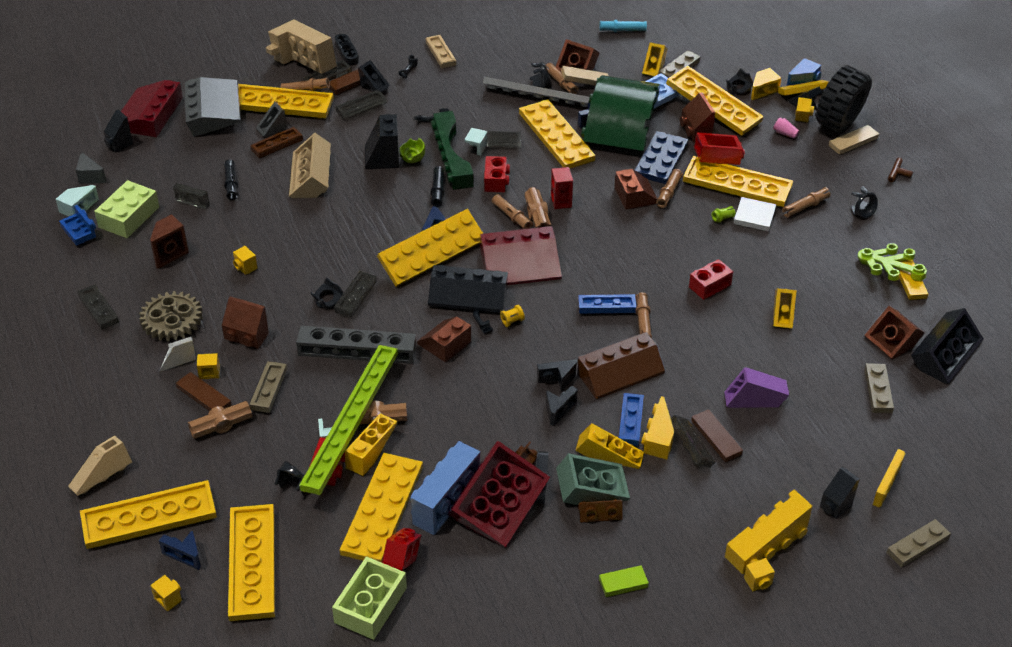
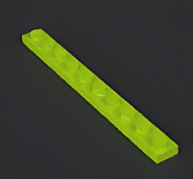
M383 345L377 347L302 479L300 491L321 495L398 355L397 348Z

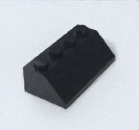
M434 265L430 279L428 306L500 313L504 309L508 290V272Z
M965 308L945 313L912 353L911 357L921 372L948 384L984 338Z

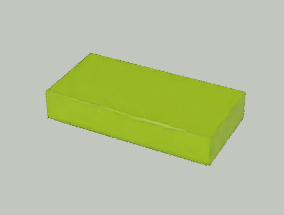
M642 565L599 575V581L605 597L648 588L649 584Z

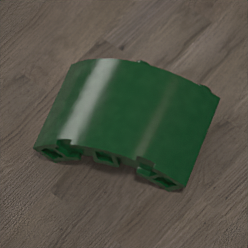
M601 75L600 78H597L594 93L590 94L589 97L590 108L586 127L582 128L581 137L584 138L583 141L644 151L649 127H646L647 120H651L654 105L659 97L660 84Z

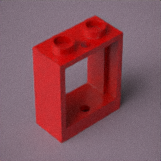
M699 132L696 134L694 149L699 162L740 165L741 159L744 158L745 150L742 148L737 135Z

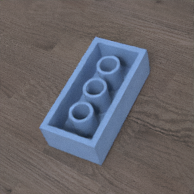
M460 441L448 450L446 457L437 463L435 470L431 475L425 477L423 484L418 490H414L410 497L413 525L432 535L436 534L449 518L447 513L479 467V450Z

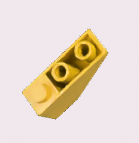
M661 396L659 403L654 404L652 411L654 417L648 420V433L644 432L641 444L644 445V454L668 459L673 445L674 429L665 399Z
M380 413L345 450L346 468L364 476L376 462L397 425V421Z
M593 423L579 435L575 450L589 458L619 463L622 466L636 469L641 467L644 455L642 450Z

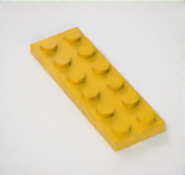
M686 66L667 79L666 84L690 101L699 93H703L715 111V118L741 136L763 120L764 116L689 66Z
M238 84L240 110L268 112L273 103L277 102L285 111V115L327 118L334 99V94L327 92Z
M543 100L519 108L521 117L563 168L569 167L570 169L595 161L596 155L549 100Z
M696 156L692 157L683 176V182L776 204V206L781 207L785 206L793 186V180L728 164L699 162Z
M466 209L378 253L377 257L395 287L432 269L434 265H439L480 244V234H483L470 211Z
M383 453L341 545L340 555L362 561L367 556L382 563L386 540L395 534L422 471V461Z
M208 480L80 510L86 549L217 518Z
M274 504L231 507L229 621L275 617Z

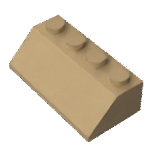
M316 133L310 136L293 152L289 197L317 198L321 193H325L329 187L331 143Z

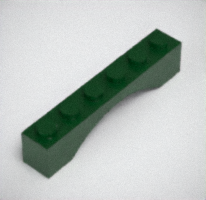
M453 111L433 113L431 128L434 131L438 151H441V161L444 162L445 173L448 172V183L452 184L453 190L474 187V173L471 164L458 156L450 145L456 135V119Z

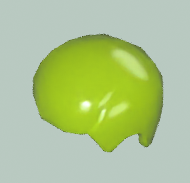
M410 138L400 147V157L408 163L420 162L425 156V143L420 138L417 141Z

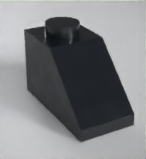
M116 110L104 130V142L108 148L118 152L132 145L133 141L128 117L120 110Z
M841 467L823 492L820 507L837 519L853 506L860 479L846 468Z

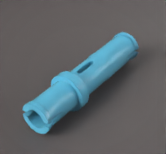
M600 21L599 29L600 31L613 32L646 31L647 22Z

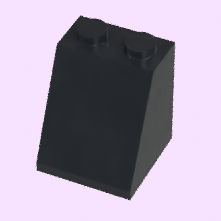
M397 114L379 115L365 144V170L399 168Z

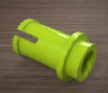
M729 206L723 209H715L711 216L715 222H722L723 219L735 217L736 213L733 206Z

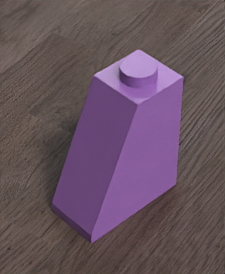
M746 367L724 392L726 406L729 408L779 407L789 396L786 380Z

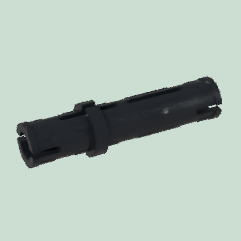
M228 159L224 163L226 180L224 187L227 193L226 197L229 200H235L238 196L235 162Z
M437 166L433 170V187L430 194L432 196L431 205L433 204L435 207L442 206V197L444 196L443 183L445 171L441 166Z

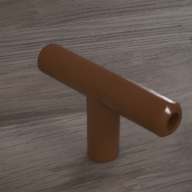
M902 158L896 159L888 176L889 182H894L897 174L912 177L913 171L900 168L903 162Z

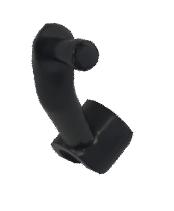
M414 55L408 56L409 64L405 69L398 72L399 76H403L406 79V74L410 69L418 65V59L414 58Z
M448 108L439 109V112L449 111ZM418 115L414 117V120L430 122L433 120V116Z
M474 310L473 318L479 324L483 334L492 331L493 328L490 326V321L483 322L479 316L480 311Z

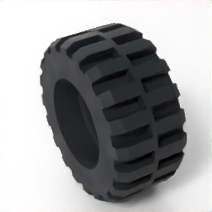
M852 66L841 67L833 75L830 82H828L819 99L815 113L817 122L837 133L846 131L856 120L867 101L872 87L871 77Z

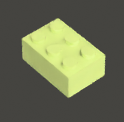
M127 180L94 211L98 228L128 238L159 208L157 193L155 190Z
M366 556L332 607L334 623L374 640L407 589L406 572Z

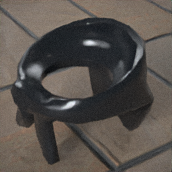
M544 62L531 63L535 68L540 67L533 71L536 75L530 77V80L533 81L532 86L545 88L551 85L552 82Z
M742 68L732 78L726 79L727 89L730 93L747 94L753 87L750 73H746ZM734 82H743L745 86L737 89V85L732 86Z
M862 186L860 190L863 194L858 192L851 193V195L859 197L856 205L851 206V210L854 215L868 218L876 212L878 198L874 192H869ZM866 197H869V202H865L863 200Z
M329 278L325 279L315 294L310 293L317 307L320 308L336 307L342 302L344 296L341 287ZM324 291L334 292L333 299L328 302L320 299V295Z
M284 461L281 468L277 470V478L274 484H279V487L282 488L293 477L300 480L296 491H299L300 483L305 475L294 465Z

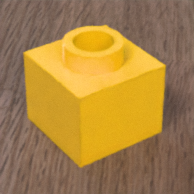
M798 98L795 121L808 122L809 116H813L814 106H811L812 99Z
M246 246L233 252V264L237 270L247 275L258 269L256 255Z
M218 353L198 354L197 370L200 379L219 378L220 364Z
M764 558L746 565L744 579L752 592L759 589L763 590L772 585L775 571L768 560Z
M164 575L150 585L154 599L167 612L182 601L180 595L181 587L174 579L171 581Z

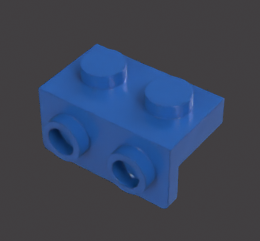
M76 205L74 206L76 214L59 220L74 244L79 245L96 237L94 231L96 225L92 219L89 220L84 209L81 210Z

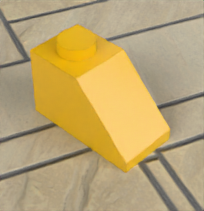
M649 43L642 74L654 77L659 75L668 50L665 45Z
M771 68L757 72L752 87L751 99L755 100L778 92L781 77Z
M779 288L775 290L773 326L793 328L797 290Z

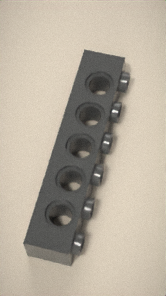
M300 326L296 341L298 356L370 361L377 347L383 345L398 349V355L394 363L414 364L417 347L416 334L313 326Z

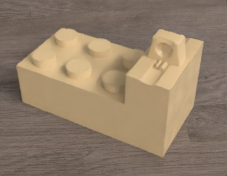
M291 20L268 31L271 44L266 47V51L274 55V60L279 61L283 65L295 60L321 74L337 67L331 37L296 20Z

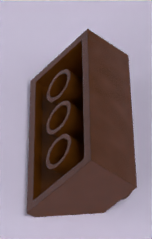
M647 332L578 357L577 374L596 400L665 373L657 345Z

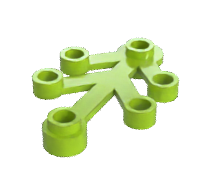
M890 243L885 249L872 250L864 248L858 252L859 261L862 264L868 265L873 275H880L883 266L888 274V279L891 281L898 280L900 275L899 270L893 267L911 272V278L921 281L926 278L927 270L924 265L916 264L912 266L899 262L913 260L915 258V250L908 248L904 250L903 254L895 255L898 252V246ZM888 254H889V255H893V256H888V257H882L883 255H888Z

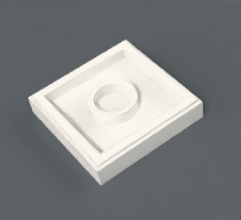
M742 197L734 224L769 231L776 204Z

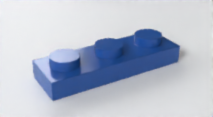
M635 294L578 295L579 314L636 313Z
M624 393L619 438L631 445L639 446L644 395Z

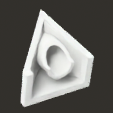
M191 337L168 344L169 349L159 372L196 360Z

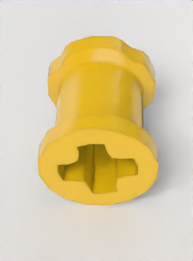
M515 305L513 309L508 311L503 310L500 312V317L505 327H509L511 323L525 320V315L520 305Z

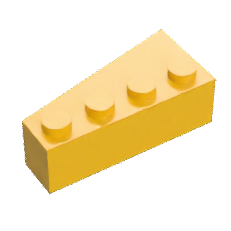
M795 489L788 494L790 498L783 503L780 500L774 505L775 509L770 515L766 516L763 514L755 522L752 529L748 526L727 543L725 558L741 574L745 573L746 565L764 558L767 560L771 559L777 551L786 549L791 542L797 538H803L808 532L807 527L813 506Z

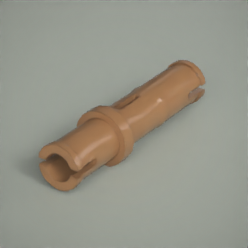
M547 63L549 75L559 83L560 87L566 89L569 93L577 94L576 91L579 88L572 81L564 80L562 72L552 63Z
M310 78L308 81L282 83L281 88L316 91V89L329 88L330 81H328L329 78L316 80Z
M674 169L665 187L660 190V196L656 200L658 207L665 208L669 199H672L674 190L683 176L681 170Z
M824 187L817 192H811L806 197L783 207V213L789 211L784 216L788 218L810 206L818 205L824 199L830 198V192L824 194L829 189Z
M499 194L492 198V203L509 216L513 223L518 224L523 229L532 228L533 222L525 217L521 210H517Z
M642 292L636 295V314L638 315L640 334L647 332L652 338L649 318L651 309L648 306V295Z

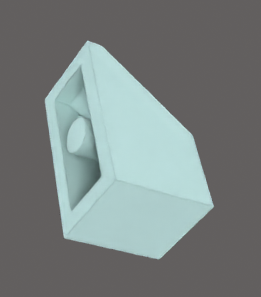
M90 185L67 189L56 198L59 213L68 217L76 214L74 209L76 205L81 210L84 209L86 211L99 200L96 186Z

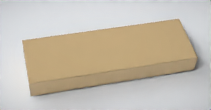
M441 35L426 38V44L441 68L456 65V59Z
M562 66L561 69L564 80L596 85L597 78H600L601 75L608 76V73Z
M866 125L829 141V147L840 155L878 139L879 133L869 125Z

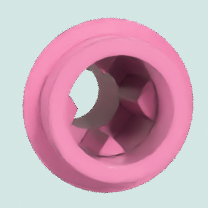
M781 117L773 127L776 133L793 139L798 136L800 131L787 119H782Z

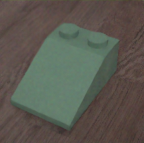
M568 453L556 467L564 503L578 505L582 501L596 502L614 499L628 501L630 499L622 464Z

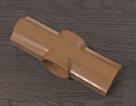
M535 187L529 188L525 192L529 219L533 220L535 228L551 226L547 203L543 202L539 190Z
M247 401L228 408L217 406L212 408L208 415L188 422V426L193 438H198L214 431L225 433L231 429L233 424L251 418L252 412Z
M372 401L360 424L370 425L380 413L396 421H407L406 403L384 405L381 401Z

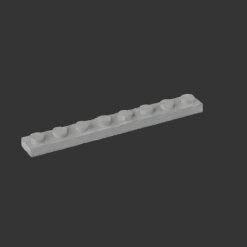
M484 77L483 83L490 89L497 90V87H500L505 92L512 93V90H516L521 95L527 96L528 93H531L536 98L543 99V96H547L552 101L559 102V99H562L567 104L574 105L575 102L581 103V106L588 107V96Z

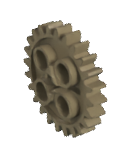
M173 291L172 295H169L168 292L165 293V296L158 294L157 299L152 297V302H145L146 307H142V312L139 313L143 331H146V335L151 334L153 339L158 336L160 341L164 337L169 341L171 337L177 340L178 336L185 338V333L191 335V329L197 330V325H201V319H203L202 306H200L199 301H196V297L191 298L190 294L184 296L183 292L176 295V291Z

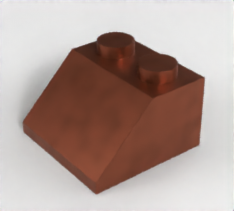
M566 39L556 68L560 72L562 66L592 71L600 53L594 48Z
M703 93L695 96L682 109V115L679 119L680 125L684 127L687 136L691 138L693 143L695 142L697 132L713 134L715 111Z
M633 169L616 171L614 188L625 210L656 204L658 198L647 178Z
M172 214L155 223L150 242L155 265L159 269L189 253L184 225Z
M230 296L222 322L224 339L259 349L269 334L265 306Z
M888 306L864 336L894 359L912 349L925 332L898 310Z
M457 316L444 320L419 339L417 344L442 361L447 362L471 342V325Z

